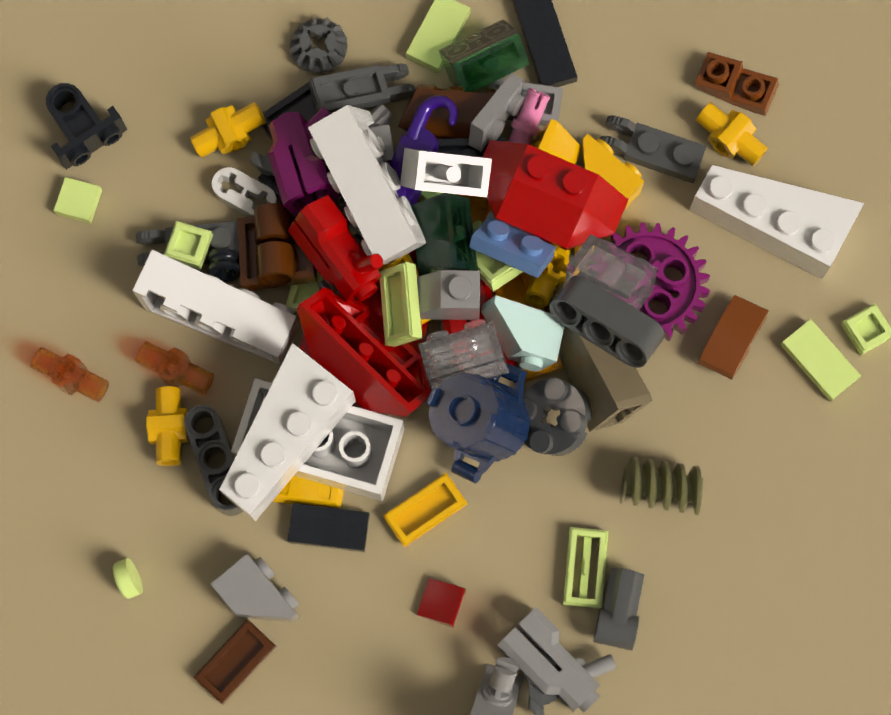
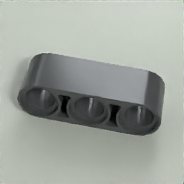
M583 276L571 277L550 303V312L559 323L631 367H643L664 339V330L658 322Z
M197 405L188 411L184 422L210 500L224 515H238L243 511L235 504L223 505L220 503L222 492L219 489L235 459L231 452L232 447L224 424L213 408L207 405ZM205 417L213 419L214 424L210 431L203 434L196 432V423L200 419ZM216 452L225 453L226 461L219 469L208 468V459L212 454Z

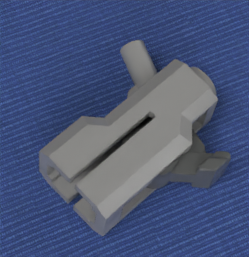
M535 607L518 624L519 626L515 627L497 645V648L506 657L515 660L519 665V671L526 677L529 683L528 709L533 715H544V705L550 704L557 698H560L572 712L579 708L584 713L600 697L595 691L600 684L594 678L617 669L611 654L586 663L581 658L574 659L559 643V629ZM518 629L545 655V657L518 631Z

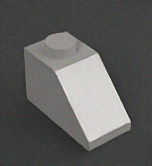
M440 270L417 277L420 319L479 320L480 271Z

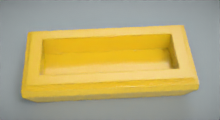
M444 473L385 513L383 517L401 544L406 547L468 503L448 474Z
M293 476L272 502L341 509L344 490Z

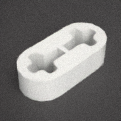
M227 167L220 169L213 176L212 188L217 199L247 217L254 216L255 210L254 202L248 198L249 196L257 200H261L266 196L268 204L278 203L276 195L271 188L235 168ZM232 179H235L237 188L242 192L240 194L229 189L224 193L221 183L223 181L229 183Z

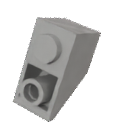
M248 554L244 555L211 583V586L239 618L295 622L300 618L294 610L299 603L285 586L278 591L269 579L275 574L261 557L253 561Z

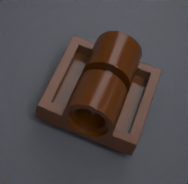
M263 204L255 208L254 216L238 218L240 287L243 289L257 291L317 282L316 268L288 232L296 217L283 204Z

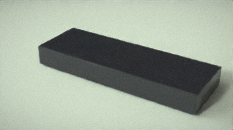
M512 0L540 85L560 87L577 82L578 76L552 0Z

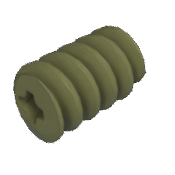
M632 456L624 469L620 490V503L622 504L627 494H631L633 505L637 506L642 496H646L648 507L653 508L657 499L660 498L666 511L669 510L673 501H677L680 513H684L688 503H692L694 514L698 515L703 495L701 470L699 466H692L686 476L684 464L677 463L671 473L669 463L662 461L656 471L653 459H646L640 469L638 457Z

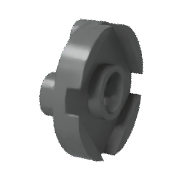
M551 378L537 382L525 392L522 400L525 402L531 422L528 438L524 443L529 448L544 455L563 456L571 453L583 443L587 436L585 430L588 420L591 421L592 411L587 396L579 387L559 378ZM550 410H560L561 414L556 418L558 422L556 426L547 423V416Z

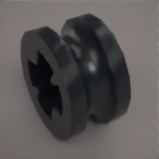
M223 248L208 254V264L210 265L208 267V275L217 277L224 282L234 281L240 277L239 253L237 251Z

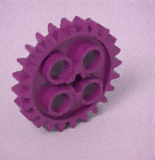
M641 222L638 233H634L632 228L627 225L624 230V238L616 232L611 236L613 246L605 242L600 244L599 249L604 256L593 255L591 262L598 268L589 269L587 277L596 280L595 284L615 296L616 294L613 289L616 286H628L632 290L633 296L627 299H620L658 322L664 330V338L670 341L673 336V328L680 334H684L687 329L684 320L695 324L698 317L693 310L703 312L706 304L698 298H706L710 292V289L701 286L709 281L710 274L699 273L705 267L706 259L694 260L699 247L695 246L687 249L685 245L688 236L685 235L677 241L674 239L675 228L673 227L665 235L661 234L660 223L655 225L653 232H648L645 223ZM637 252L642 253L648 259V263L642 266L635 265L629 259V255ZM622 268L626 273L620 274L617 269ZM675 268L682 274V279L671 281L664 275V270ZM647 277L654 280L649 289L643 287V282ZM676 292L679 297L674 298L670 293ZM654 300L661 301L666 305L667 312L655 314L649 309L648 303Z

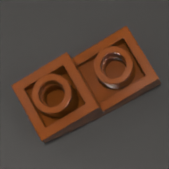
M710 52L707 53L694 83L695 87L720 100L766 116L779 86L778 78L744 69L742 61Z
M734 295L711 334L698 360V364L732 380L748 355L750 345L764 324L769 310Z

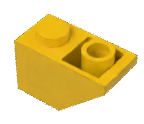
M587 134L583 138L581 146L582 167L599 174L629 199L625 207L626 209L642 191L644 180L641 179V173L631 163H622L613 155L612 148L605 141L599 138L595 140Z

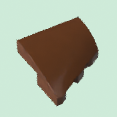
M418 84L402 113L398 127L407 131L419 105L431 96L441 95L451 99L457 107L458 117L456 123L453 126L449 125L448 111L446 108L438 107L432 111L425 129L429 130L437 139L469 138L472 121L497 90L488 88L487 93L465 92L464 87L451 86L447 89H441L435 85Z

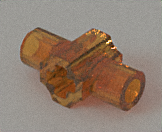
M145 341L136 356L135 362L158 373V376L167 386L179 387L183 385L204 396L214 379L212 372L191 363L187 354L175 347L166 351ZM177 362H179L182 370L179 373L173 371L171 375L168 367L170 364L176 366Z
M40 347L30 363V367L33 370L51 378L52 382L61 391L69 395L78 392L99 402L104 397L109 386L108 380L88 371L82 361L71 354L61 357ZM66 371L71 373L73 371L76 372V376L74 378L67 377L65 379L63 377Z

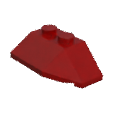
M489 141L483 155L485 158L492 159L488 194L485 198L495 220L502 221L508 226L536 236L564 250L614 235L629 199L599 174L529 144Z
M325 287L298 305L297 311L311 358L351 389L356 402L363 409L378 413L408 416L428 400L432 388L429 386L428 373L423 357L408 343L396 347L386 346L383 318L369 305L354 299L347 302L342 295H336L334 291Z

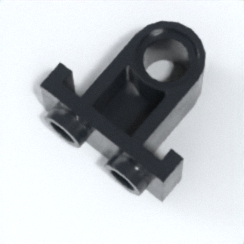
M69 83L57 84L49 90L46 96V106L69 141L63 147H60L57 142L51 145V148L66 170L71 166L82 165L89 160L91 153L102 146H110L116 143L122 137V133L128 130L114 106L107 109L110 116L101 121L75 85ZM75 102L71 110L67 112L60 111L64 104Z

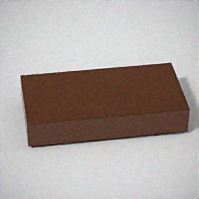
M247 619L193 678L216 700L224 704L277 646Z

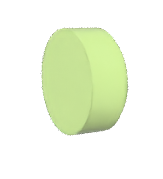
M126 558L114 563L113 575L121 594L127 599L142 594V582L132 560Z

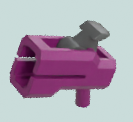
M324 107L308 122L298 111L281 114L269 125L273 139L270 150L265 156L254 151L250 154L251 163L262 174L275 176L283 206L294 217H297L306 205L315 201L314 191L317 200L329 195L334 202L341 196L340 193H337L332 188L327 178V173L330 170L326 162L318 158L310 144V139L313 136L308 127L330 115Z

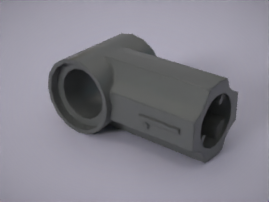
M611 568L603 608H600L597 618L594 643L633 650L639 624V616L636 615L644 574L624 568Z

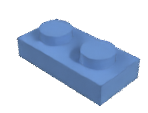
M487 217L472 235L469 246L471 249L536 278L541 275L552 261L556 249L555 246L542 241L536 236L528 235L508 226L502 221Z

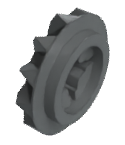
M312 16L309 21L303 24L299 23L294 33L290 34L289 49L294 62L300 68L312 73H325L335 69L345 58L347 53V37L340 24L333 23L328 17L316 19ZM310 36L318 40L326 38L324 44L327 53L318 47L313 50L310 49L312 47Z

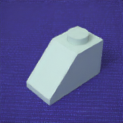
M497 295L482 305L481 313L508 359L520 362L519 366L529 371H541L557 362L564 325L559 323L551 313Z

